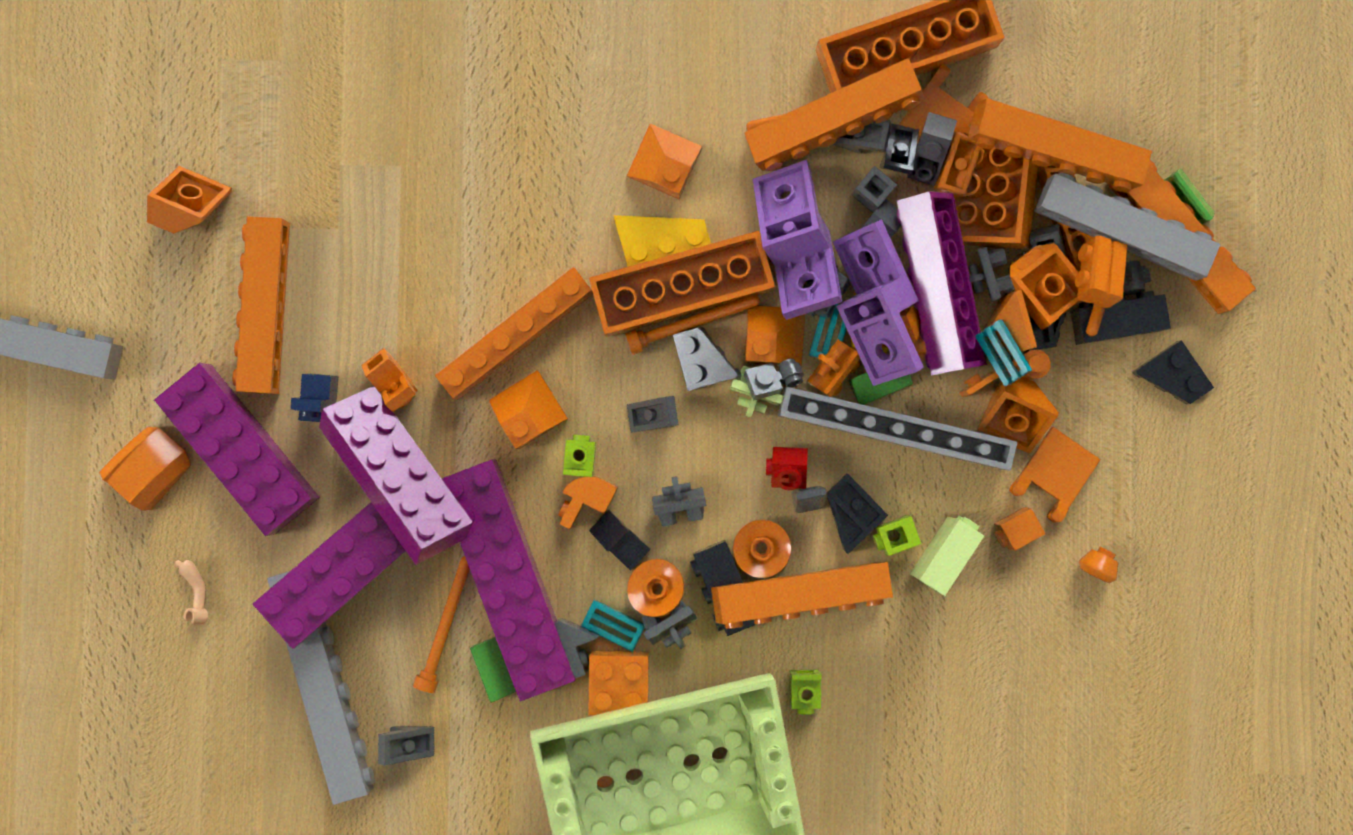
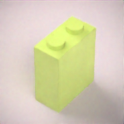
M958 515L957 518L947 516L910 575L945 596L984 538V535L977 531L980 526L966 517L963 518Z

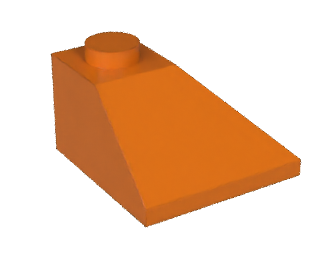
M649 124L627 177L676 199H680L702 150V146Z
M178 166L147 195V223L173 234L200 224L232 192V188Z
M1022 290L1014 291L1002 297L984 329L994 325L993 323L997 320H1003L1021 352L1036 348L1037 345ZM996 331L995 334L997 335L1001 344L1003 345V347L1006 348L1009 355H1011V352L1009 351L999 332Z
M755 306L749 308L747 311L744 363H773V365H779L787 359H795L802 367L805 314L786 320L782 314L781 307Z
M538 370L489 400L501 427L515 449H521L568 419Z
M1021 377L1009 386H1004L1002 381H1000L977 430L987 435L1016 441V448L1030 454L1056 420L1059 412L1034 381Z

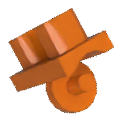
M838 339L826 356L823 354L818 356L817 359L821 363L807 382L829 397L837 396L843 388L842 382L848 374L854 373L860 365L858 352Z

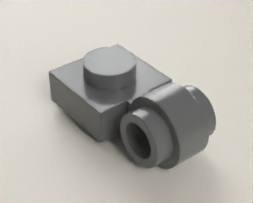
M787 359L781 362L777 372L773 363L747 369L744 372L753 401L780 394L783 389L781 384H786L790 388L798 386L803 382L802 377L804 376L800 363L796 362L795 359Z

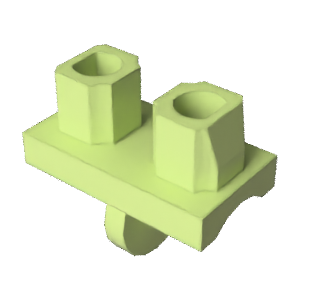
M743 366L740 371L742 376L733 379L730 390L751 397V399L740 396L737 403L747 407L745 416L751 418L754 410L765 413L767 405L759 403L757 400L753 401L744 377L745 370L751 368ZM776 394L759 400L779 406L783 395Z

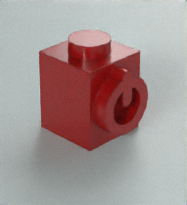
M773 447L772 458H766V476H771V487L782 488L788 491L807 488L808 448Z

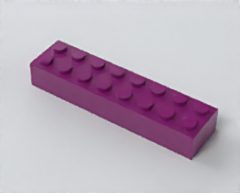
M491 459L441 478L473 522L466 539L461 541L460 544L519 701H524L575 681L576 678L555 626L557 621L556 615L497 460Z

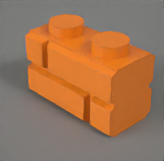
M1099 235L1081 246L1078 252L1081 268L1075 279V286L1078 287V300L1094 303V305L1102 308H1110L1123 299L1127 244L1111 241V239Z

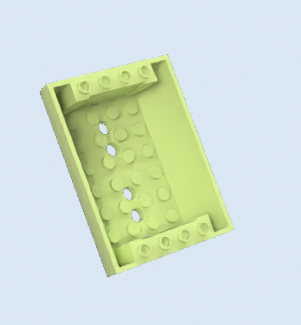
M770 673L530 731L552 835H804L776 682ZM718 747L727 749L726 755L721 759L712 757L713 751ZM690 754H695L699 757L698 762L693 766H686L684 764V759ZM631 769H639L642 771V774L637 780H629L626 778L627 772ZM602 776H609L613 779L612 784L605 788L599 787L597 781Z

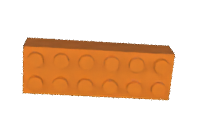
M933 0L819 39L815 51L829 91L832 93L907 58L910 59L917 76L940 68L941 65L946 66L996 49L1005 37L992 0Z
M759 230L589 277L606 337L725 305L750 296L768 293L775 288L766 252L762 247Z

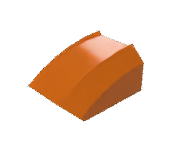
M1056 244L1035 246L1010 265V278L1016 291L1022 290L1027 311L1041 330L1051 325L1062 314L1081 301L1077 298L1078 287L1075 286V279L1079 272Z
M147 427L124 446L99 473L102 480L115 489L129 504L142 511H147L155 507L189 469L191 464L185 450L158 427Z

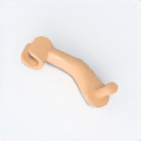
M175 561L174 565L179 568V574L189 582L194 593L193 608L186 609L184 619L191 621L193 625H202L208 620V612L204 608L206 591L204 580L192 561Z

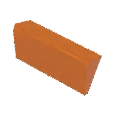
M957 131L953 133L952 141L934 186L935 190L953 193L962 197L966 196L981 148L976 145L977 142L967 139L968 135Z

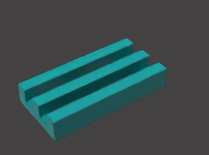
M836 304L835 310L832 313L821 352H818L817 348L826 318L819 317L808 356L818 358L820 354L826 356L839 315L837 309L839 304ZM843 320L837 340L839 339L842 342L847 330Z
M997 320L993 323L994 325L987 327L983 332L975 335L1003 385L1009 386L1031 372L1032 368L1003 320ZM996 331L999 332L1000 336L1002 337L1003 341L1005 342L1006 346L1008 347L1009 351L1011 352L1012 356L1014 357L1015 361L1020 367V371L1016 369L1015 365L1010 359L1009 353L1007 352L1006 348L1003 347L997 335L995 334Z
M595 599L581 624V627L633 652L645 628L643 623ZM597 608L637 628V631L634 632L594 611ZM593 618L633 638L631 643L590 623V619Z

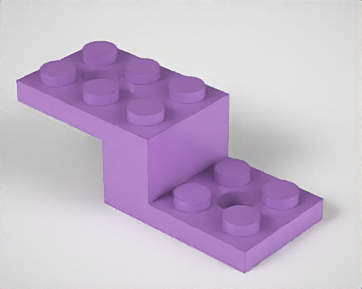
M804 160L753 178L762 247L775 265L781 309L785 319H791L841 303L842 296L831 235L818 212L812 172L808 161ZM791 191L788 197L780 199L782 193ZM807 280H815L809 288H802Z
M882 219L833 241L857 294L837 305V309L873 386L918 372L924 368L899 313L919 300ZM865 251L871 254L873 264L866 260ZM882 344L889 348L890 355L884 353Z

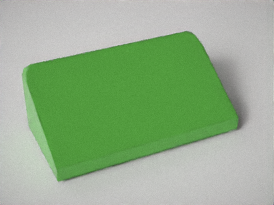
M1181 168L1164 179L1174 186L1179 199L1192 207L1196 219L1201 224L1213 219L1214 211Z
M867 372L848 380L858 404L862 405L913 384L910 374L873 386Z
M496 637L473 645L470 650L490 703L516 692Z

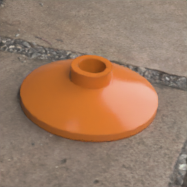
M764 519L754 520L744 525L738 531L733 543V554L738 566L745 573L757 578H768L781 572L787 565L791 556V542L786 531L777 523ZM763 542L767 545V550L764 553L756 551L758 543Z
M651 559L636 567L629 578L627 586L628 598L632 606L645 616H665L672 612L682 600L684 594L682 574L675 565L666 560ZM658 585H662V593L656 595L654 592L655 588Z

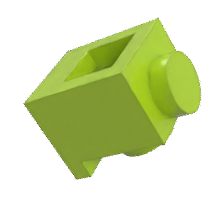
M573 434V440H566L563 475L594 476L596 442H590V436ZM582 450L585 457L582 461H577L574 458L575 451Z
M909 515L877 526L875 528L877 534L873 535L878 551L884 550V553L888 556L922 544L912 516ZM893 530L898 532V538L895 541L889 539V533Z
M790 670V706L792 709H797V714L812 715L815 714V709H821L822 674L819 670ZM806 689L812 691V695L808 699L801 697V693Z

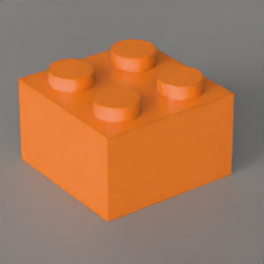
M591 651L589 655V715H598L649 702V651Z

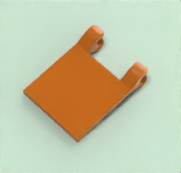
M941 65L922 91L925 100L921 101L914 109L909 110L899 125L919 130L918 145L929 112L957 120L955 127H968L972 122L976 105L987 99L988 96L983 92H979L969 106L965 107L940 89V86L951 72L947 66Z
M1051 427L1020 475L1010 486L1009 492L1014 496H1022L1027 491L1030 482L1034 483L1058 500L1048 512L1047 518L1054 523H1060L1064 520L1069 507L1101 459L1055 427Z

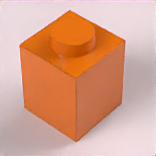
M1023 507L994 523L998 530L995 532V536L1003 548L1007 546L1008 549L1013 551L1046 534L1032 508Z

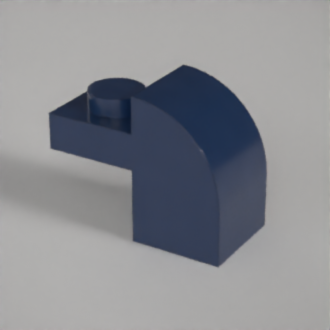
M302 374L300 397L291 398L290 409L299 410V421L320 422L322 409L336 403L339 376Z

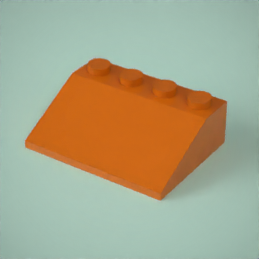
M955 127L954 132L957 131L968 135L970 127ZM981 148L966 196L954 195L963 245L999 249L1030 248L1029 236L1032 229L1038 166L1032 164L1031 159L1008 157L1004 155L1003 150L996 148L991 150Z

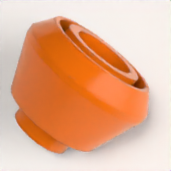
M1099 547L1098 551L1091 549L1079 560V567L1084 572L1109 584L1117 579L1118 562L1114 560L1116 554Z

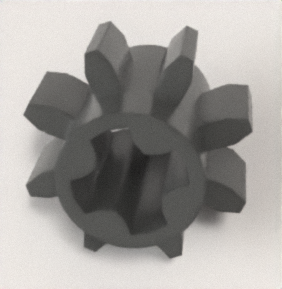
M1140 261L1126 262L1123 295H1132L1145 291V283L1151 282L1149 268L1141 266Z

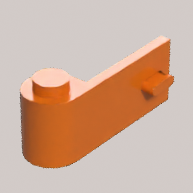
M1030 350L1023 353L1032 368V371L1023 377L1034 380L1044 377L1049 372L1051 361L1045 352ZM1012 358L1011 360L1015 365L1016 369L1020 371L1021 369L1018 366L1017 362L1014 358ZM995 370L982 378L977 373L964 381V384H968V387L959 393L961 397L969 396L999 376Z

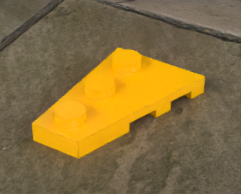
M613 215L628 267L711 244L704 219Z

